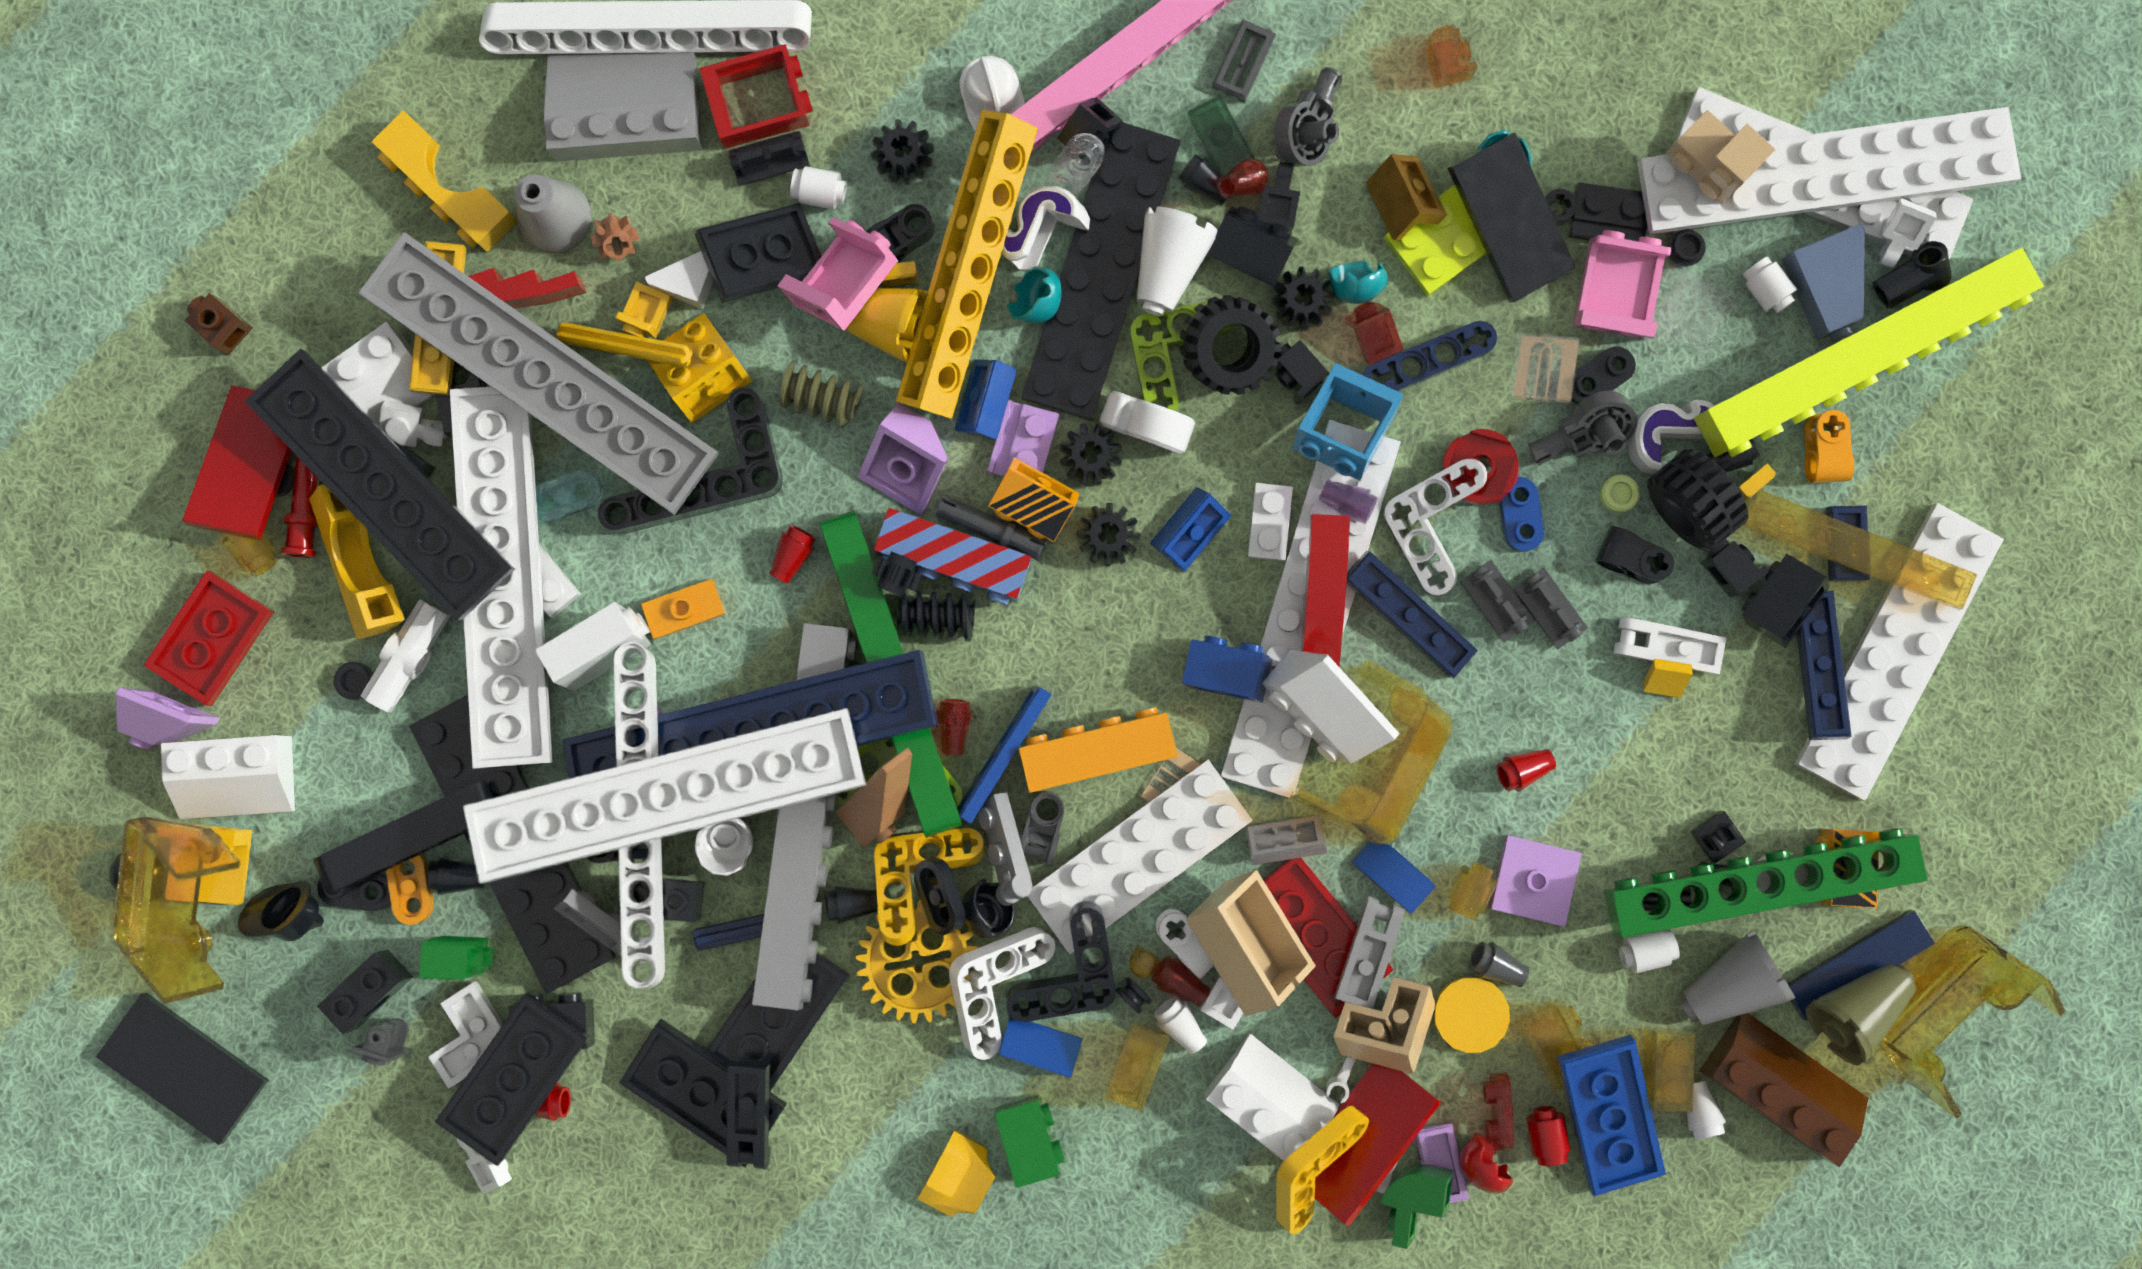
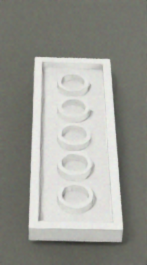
M1207 759L1033 886L1028 898L1067 952L1071 954L1074 952L1069 913L1074 905L1081 901L1096 903L1102 910L1105 928H1107L1253 820L1209 759ZM1089 913L1082 914V921H1080L1084 925L1085 937L1093 936L1091 920L1093 919H1091Z

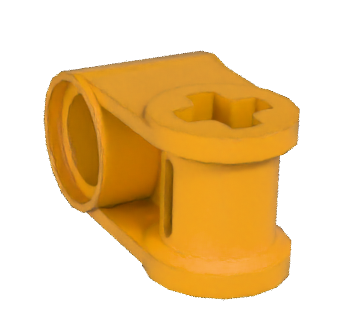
M1829 410L1822 414L1813 415L1804 424L1805 475L1809 483L1847 482L1853 477L1854 457L1851 449V425L1846 414L1839 410ZM1823 425L1830 426L1831 433L1830 431H1824Z

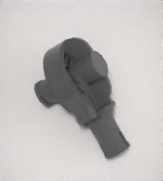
M1330 67L1322 68L1314 88L1301 91L1296 102L1287 104L1280 111L1275 124V143L1277 147L1275 153L1280 161L1292 163L1294 167L1316 165L1324 159L1330 144L1335 143L1338 139L1339 128L1338 124L1334 123L1335 120H1333L1335 115L1333 114L1334 106L1332 100L1343 81V76L1339 75V71Z
M1615 391L1598 392L1583 399L1574 408L1571 415L1561 419V426L1558 427V431L1531 442L1528 446L1538 466L1568 451L1570 453L1574 452L1576 457L1586 452H1606L1609 455L1619 454L1626 448L1627 440L1636 428L1637 416L1628 399L1621 393Z

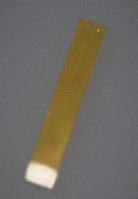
M1762 490L1756 492L1749 509L1748 521L1743 524L1745 527L1957 610L1964 608L1977 576L1976 573Z

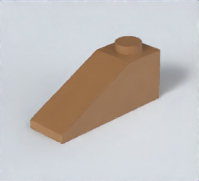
M908 748L881 767L866 782V786L861 787L836 812L837 816L864 848L875 839L880 844L898 830L894 823L905 814L912 753Z

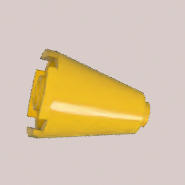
M877 288L845 331L897 360L907 363L928 291L919 288Z

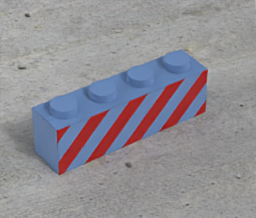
M892 508L887 510L874 548L875 553L881 555L883 559L888 560L890 552L893 551L917 561L916 572L924 578L937 581L940 575L953 580L951 586L968 593H972L974 587L987 591V599L1003 605H1008L1009 600L1018 602L1032 562V556Z

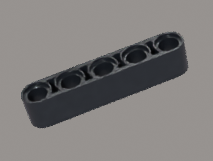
M486 780L467 786L313 859L328 895L348 889L469 832L463 806L493 799Z

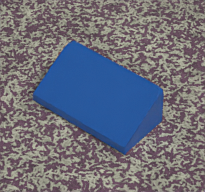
M997 360L974 361L955 431L997 439L1016 375L1014 367Z
M1195 488L1152 539L1150 544L1180 570L1185 572L1232 515L1209 492Z
M1010 1017L999 1055L1071 1078L1083 1038L1035 1022H1019Z

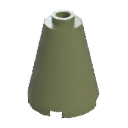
M1886 964L1814 999L1806 1007L1807 1019L1817 1036L1824 1032L1831 1040L1827 1047L1834 1054L1852 1065L1859 1066L1871 1059L1916 993L1915 979L1905 967Z

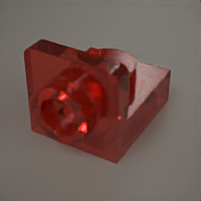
M1363 303L1354 308L1353 314L1345 317L1347 325L1355 331L1365 362L1368 364H1374L1404 350L1390 309L1380 303Z

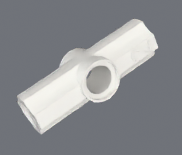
M419 599L401 630L395 632L383 646L379 656L381 663L360 696L375 707L392 713L410 681L416 679L428 664L432 654L430 649L450 618V615L427 601Z

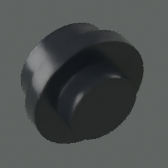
M1691 229L1677 231L1671 236L1667 247L1671 248L1670 259L1675 264L1683 267H1689L1698 263L1704 256L1706 248L1702 236Z

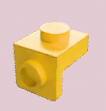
M636 281L623 313L617 311L615 319L623 326L621 331L626 334L640 337L647 335L656 339L673 298L671 295Z

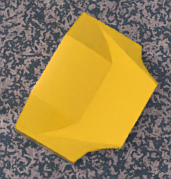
M955 1129L917 1199L950 1217L957 1213L976 1214L995 1179L987 1160L988 1147Z

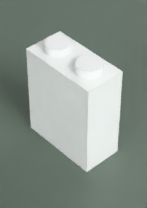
M613 602L540 646L535 652L553 683L576 691L614 668V654L622 644L637 642L645 648L650 646L651 643L646 636L650 629L639 613L635 614L630 607L625 609L616 602Z

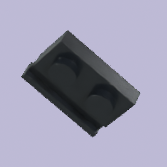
M1581 182L1576 185L1574 197L1577 202V208L1571 218L1572 224L1569 238L1589 241L1590 238L1596 235H1602L1603 230L1622 232L1625 234L1624 239L1637 242L1639 237H1645L1648 226L1642 191Z

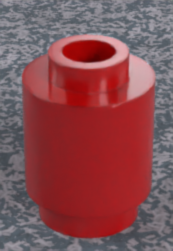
M1541 1106L1533 1109V1114L1526 1118L1532 1155L1537 1158L1538 1165L1557 1166L1568 1161L1567 1153L1571 1149L1565 1114L1556 1111L1554 1106Z

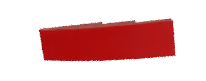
M494 268L468 276L514 309L550 304L587 293L582 279L575 271L547 281H543V278L534 269L507 279H503V276Z
M1311 514L1309 554L1307 555L1306 589L1303 598L1301 652L1328 655L1340 667L1347 584L1350 516Z

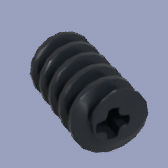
M917 590L913 600L909 601L905 591L903 597L899 596L897 631L902 626L904 636L910 638L915 627H917L919 637L925 639L930 628H932L935 639L940 640L946 629L951 641H955L959 632L962 631L965 641L970 642L974 632L976 599L972 605H969L966 594H961L958 603L954 604L951 593H946L943 602L939 603L936 592H931L928 601L924 602L921 591Z

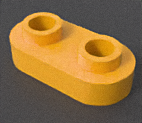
M423 854L409 860L415 866L414 872L410 875L404 871L405 862L386 870L392 912L395 918L403 924L414 925L422 923L431 916L434 909L433 893L428 891L429 867L427 859ZM413 898H417L420 901V909L417 912L412 911L410 908V901Z

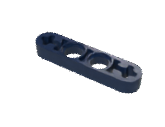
M1476 321L1376 362L1367 367L1362 375L1371 379V373L1375 372L1378 377H1382L1390 373L1391 369L1387 365L1392 364L1394 376L1400 384L1396 385L1395 378L1393 377L1386 380L1383 385L1393 390L1401 391L1485 356L1496 345L1497 333L1488 322ZM1474 330H1477L1480 335H1487L1488 339L1483 343L1484 348H1481L1479 343H1475L1465 349L1468 355H1463L1461 343L1470 340L1475 335ZM1457 336H1460V337H1461V343H1460V341L1456 338ZM1445 343L1452 346L1455 352L1453 361L1443 363L1436 358L1435 348L1439 344ZM1405 358L1416 359L1421 366L1420 374L1416 377L1406 376L1401 370L1402 360Z

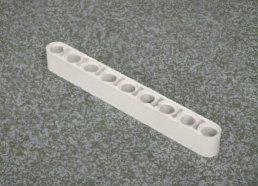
M798 0L490 3L483 10L479 43L485 50L495 54L759 52L786 44L788 52L801 51L809 45L812 12L806 3Z
M627 642L619 646L614 654L616 767L659 756L655 658L641 644ZM637 652L642 653V665L637 670H628L627 660L629 656ZM642 690L644 693L642 705L638 708L630 709L628 697L632 692ZM643 728L645 731L644 742L640 746L631 747L629 735L633 730ZM661 838L644 842L648 847L649 854L647 859L639 864L635 863L632 857V851L636 845L619 849L622 974L626 983L633 988L655 987L661 982L665 973ZM645 881L650 888V894L647 900L639 903L633 896V890L639 882ZM645 920L651 927V935L646 941L640 942L636 939L634 930L640 921ZM645 959L652 966V975L647 981L642 982L637 978L635 969L637 964Z

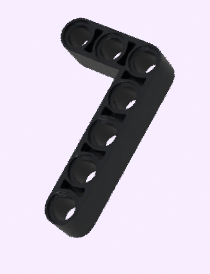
M739 387L729 395L727 409L741 464L705 473L695 486L700 492L699 501L695 505L685 506L683 503L675 515L662 508L659 514L650 516L647 513V504L651 498L636 490L605 499L598 508L600 523L614 533L627 534L776 495L782 488L783 476L766 408L759 395L753 389L747 387ZM742 400H755V408L752 413L748 415L738 414V405ZM755 434L762 435L764 437L763 447L758 451H748L746 448L747 440ZM763 470L772 471V483L765 488L757 487L755 484L757 474ZM727 479L735 480L737 488L733 495L729 497L720 496V484ZM617 507H625V520L618 525H613L610 520L612 511Z

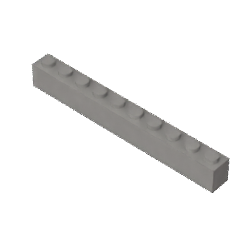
M804 623L796 681L848 668L849 661H855L858 645V640L852 638L851 630L849 628ZM838 793L778 809L752 1005L800 1010L803 1009L804 1002H810L813 980L807 979L809 963L815 964L818 941H813L812 935L814 925L820 926L823 903L817 902L819 887H825L828 873V865L822 864L824 849H830L833 835V827L827 826L829 811H835Z

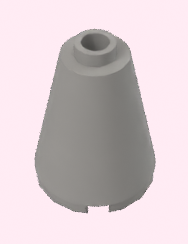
M533 174L522 178L515 188L517 223L521 234L528 243L546 252L559 253L569 251L582 242L589 224H591L592 214L586 196L577 186L564 180Z
M1753 930L1741 938L1682 991L1686 999L1680 1003L1691 1022L1699 1019L1702 1025L1786 1003L1793 1000L1795 996Z

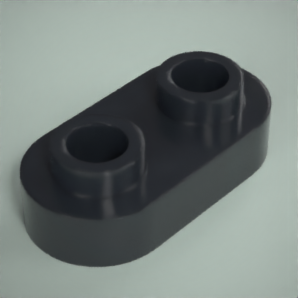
M1611 347L1574 372L1571 402L1578 405L1583 399L1592 394L1602 391H1613L1629 380L1636 368L1635 359L1631 352L1623 347ZM1613 359L1621 361L1623 365L1621 371H1617L1612 367ZM1582 380L1591 382V391H1585L1581 387Z
M940 858L921 861L915 868L914 882L930 927L940 935L960 930L965 922V910L950 867Z
M380 873L340 891L338 894L328 895L321 877L318 880L317 891L319 897L328 905L366 911H379L391 905L387 875L384 873ZM372 885L376 886L379 890L376 899H372L368 893Z

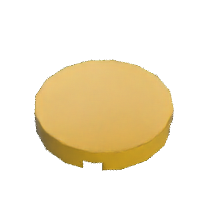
M1459 977L1447 983L1437 994L1433 1023L1439 1036L1452 1048L1465 1053H1482L1495 1047L1505 1036L1510 1023L1509 1005L1504 994L1492 982L1478 977Z

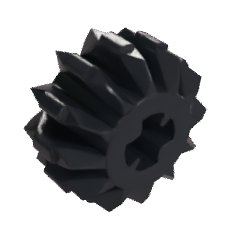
M897 119L895 120V130H891L888 126L883 125L881 130L884 137L877 136L873 138V145L878 149L871 152V157L873 161L879 162L876 167L879 174L889 172L888 178L890 182L895 183L899 175H902L904 183L910 184L911 173L914 172L919 179H922L924 172L921 166L932 167L933 160L928 155L934 152L933 143L926 142L929 138L926 129L917 132V124L913 120L905 129L901 120ZM902 146L909 148V155H906L904 152V157H897V148L902 151Z
M1303 266L1298 268L1296 277L1290 271H1286L1283 274L1285 283L1276 282L1273 287L1279 295L1271 298V305L1282 306L1276 312L1275 317L1282 319L1288 315L1290 318L1286 324L1287 328L1291 329L1297 320L1300 321L1301 331H1307L1309 320L1313 325L1319 327L1323 323L1321 315L1330 316L1333 309L1327 303L1334 301L1335 294L1324 291L1330 285L1329 279H1324L1321 282L1317 281L1319 276L1318 269H1314L1310 277L1306 276V270ZM1298 292H1301V296L1304 293L1310 296L1308 306H1304V301L1301 305L1295 301Z
M1085 423L1080 425L1081 437L1070 430L1067 433V437L1074 445L1067 443L1060 445V451L1069 454V456L1060 459V465L1062 467L1074 465L1068 471L1067 477L1071 480L1080 472L1082 474L1080 486L1083 487L1087 484L1088 476H1093L1096 487L1101 486L1102 479L1100 473H1103L1108 479L1112 480L1115 473L1108 465L1120 467L1122 464L1120 458L1112 456L1122 451L1121 444L1108 445L1115 437V433L1109 431L1101 437L1102 425L1098 423L1094 427V434L1088 433V427ZM1094 447L1093 452L1097 449L1100 451L1101 454L1097 455L1095 463H1088V458L1085 460L1081 458V456L1085 455V448Z
M1112 503L1106 504V515H1102L1100 509L1097 506H1093L1091 511L1095 521L1087 516H1082L1080 522L1090 529L1077 531V538L1090 539L1079 547L1080 551L1083 553L1093 548L1094 552L1089 559L1093 564L1098 560L1100 554L1105 555L1104 567H1110L1111 555H1115L1119 564H1124L1126 560L1121 550L1123 549L1132 555L1137 550L1134 545L1126 541L1140 539L1139 532L1127 531L1137 524V519L1130 518L1124 522L1123 518L1127 513V508L1125 507L1119 510L1117 516L1112 515ZM1110 526L1109 531L1112 528L1117 530L1118 533L1114 538L1115 543L1107 544V539L1104 543L1101 542L1099 537L1102 535L1103 527Z

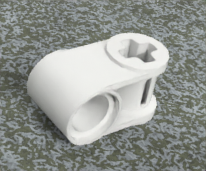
M1177 909L1164 910L1156 919V933L1177 954L1178 959L1197 977L1202 979L1214 966L1187 923V916ZM1170 920L1174 923L1182 920L1179 923V927L1182 930L1180 934L1176 935L1171 932L1167 936L1169 929L1166 925Z

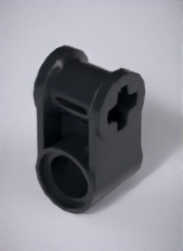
M910 204L886 220L876 223L866 232L871 234L872 231H877L883 235L891 244L889 250L900 262L909 253L927 243L933 237L935 224L925 206ZM922 217L926 220L925 227L922 230L912 232L907 229L911 219Z
M1610 526L1595 559L1598 565L1647 585L1655 584L1665 579L1672 573L1674 568V559L1668 550L1640 538L1631 531L1616 526ZM1652 558L1656 560L1655 566L1660 569L1654 573L1650 572L1651 565L1646 563Z

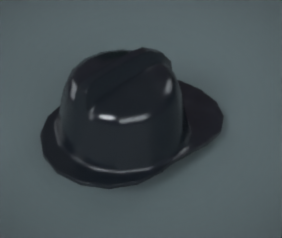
M298 881L275 885L256 894L240 913L238 929L244 936L258 937L271 935L290 942L298 940L309 930L322 926L324 919L319 914L318 902L311 895V885L307 881Z

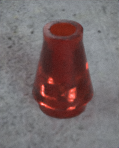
M1251 158L1243 159L1218 180V191L1225 198L1257 195L1263 191L1267 184L1268 171L1265 165L1258 160Z
M941 699L940 708L936 709L941 753L961 755L964 753V744L973 710H970V701L963 699Z
M1170 956L1164 957L1152 975V982L1157 984L1158 990L1191 1002L1197 1007L1203 1004L1210 992V987L1205 985L1178 957L1175 959Z

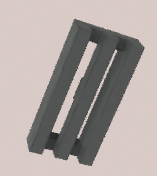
M1242 19L1215 77L1212 88L1217 91L1220 89L1230 97L1232 95L1238 97L1239 101L1245 103L1275 39L1276 33ZM1249 31L1252 33L1251 38L1230 83L1223 81L1242 38L1245 32ZM1260 36L1265 41L1243 89L1236 87Z

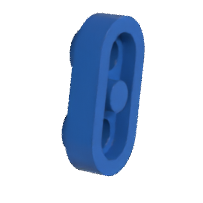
M1518 477L1514 488L1499 502L1506 543L1515 551L1528 552L1539 546L1542 542L1544 527L1536 485L1525 477ZM1516 489H1521L1525 492L1526 499L1524 502L1515 499L1514 492ZM1521 526L1530 528L1531 536L1529 539H1525L1520 535Z

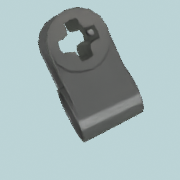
M1044 791L1034 797L1026 824L1023 825L1020 836L1024 855L1043 860L1047 866L1051 867L1060 837L1059 830L1065 807L1063 799L1053 791ZM1050 798L1057 803L1059 810L1055 817L1045 819L1038 814L1037 804L1042 799ZM1031 842V843H1035V844H1038V845H1042V846H1045L1046 848L1039 847V846H1035V845H1032V844H1029V843Z

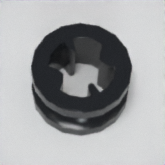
M1555 189L1545 197L1549 208L1555 202V199L1561 200L1560 205L1566 204L1567 208L1561 213V216L1555 214L1557 210L1551 211L1557 226L1565 224L1574 215L1577 202L1571 192L1565 189Z
M1128 976L1125 979L1126 985L1122 988L1117 987L1115 990L1134 1011L1140 1014L1142 1012V1005L1145 1003L1150 1004L1152 999Z

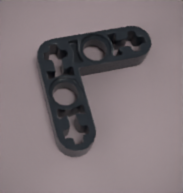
M1081 901L1074 905L1069 913L1078 973L1023 982L1012 986L1006 995V1007L1009 1016L1014 1020L1029 1022L1101 1010L1113 1003L1116 990L1102 910L1096 903ZM1089 913L1091 919H1093L1091 920L1093 936L1085 937L1084 925L1080 922L1082 921V914ZM1087 948H1099L1103 952L1101 960L1096 963L1085 962L1082 959V954ZM1101 983L1103 995L1095 996L1093 991L1094 984ZM1076 986H1081L1083 1000H1078ZM1058 988L1067 989L1071 993L1070 1000L1064 1004L1054 1003L1050 999V995L1054 990ZM1039 992H1044L1045 1006L1040 1007ZM1026 996V1000L1029 1001L1028 1008L1021 1009L1018 997Z

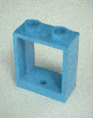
M1335 363L1301 422L1292 449L1300 452L1307 459L1317 460L1334 468L1341 475L1351 476L1361 481L1397 415L1404 394ZM1331 399L1380 421L1363 453L1314 431Z

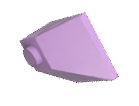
M898 403L880 423L857 477L919 515H922L948 460L932 422L903 404Z
M118 687L116 692L117 731L131 736L129 743L144 749L151 750L153 745L161 746V743L178 742L217 725L219 721L217 716L151 690Z

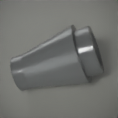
M1480 942L1474 949L1469 963L1470 969L1476 972L1477 977L1513 984L1517 987H1522L1526 983L1530 972L1528 966L1520 963L1494 942L1488 944Z

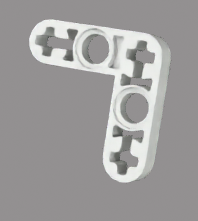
M1465 459L1453 464L1392 498L1385 507L1386 521L1422 587L1432 595H1442L1454 588L1457 582V573L1428 518L1484 486L1487 481V471L1485 466L1476 459ZM1465 465L1469 470L1476 468L1478 471V475L1474 477L1476 484L1472 486L1469 482L1458 485L1455 488L1460 494L1455 496L1453 487L1445 478V475L1450 474L1452 481L1464 474L1462 468ZM1433 483L1442 485L1446 491V498L1439 505L1431 504L1426 498V489ZM1398 502L1402 506L1410 505L1412 511L1409 512L1408 518L1412 525L1418 521L1422 525L1421 528L1410 531L1406 536H1404L1402 529L1409 528L1405 519H1396L1394 513L1398 511ZM1418 534L1427 536L1431 542L1429 553L1423 556L1415 554L1411 548V541ZM1438 554L1440 560L1433 562L1438 572L1446 571L1448 577L1444 580V588L1439 583L1432 585L1430 582V578L1434 576L1432 568L1428 565L1422 569L1420 562L1427 561Z
M1027 928L962 954L951 964L949 977L963 1044L977 1059H990L996 1055L1002 1044L992 985L1047 963L1055 952L1054 939L1041 928ZM1040 940L1042 943L1036 946L1035 941ZM1036 947L1037 951L1033 953L1031 949ZM1003 951H1009L1010 960L1003 968H996L995 961L997 956ZM970 967L975 969L970 972L971 983L975 986L973 988L971 987V984L965 978H963L966 975H968V968ZM982 998V1009L976 1015L970 1016L968 1014L969 1005L975 999ZM978 1026H980L981 1031L987 1035V1037L983 1039V1045L980 1047L977 1044H979L982 1041V1037L980 1030L976 1028Z

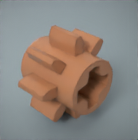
M610 212L608 217L601 221H594L597 233L590 235L592 246L599 247L602 259L609 256L621 262V258L625 257L628 253H635L634 245L631 241L638 240L639 236L636 228H630L631 224L627 215L621 219L618 216H613Z

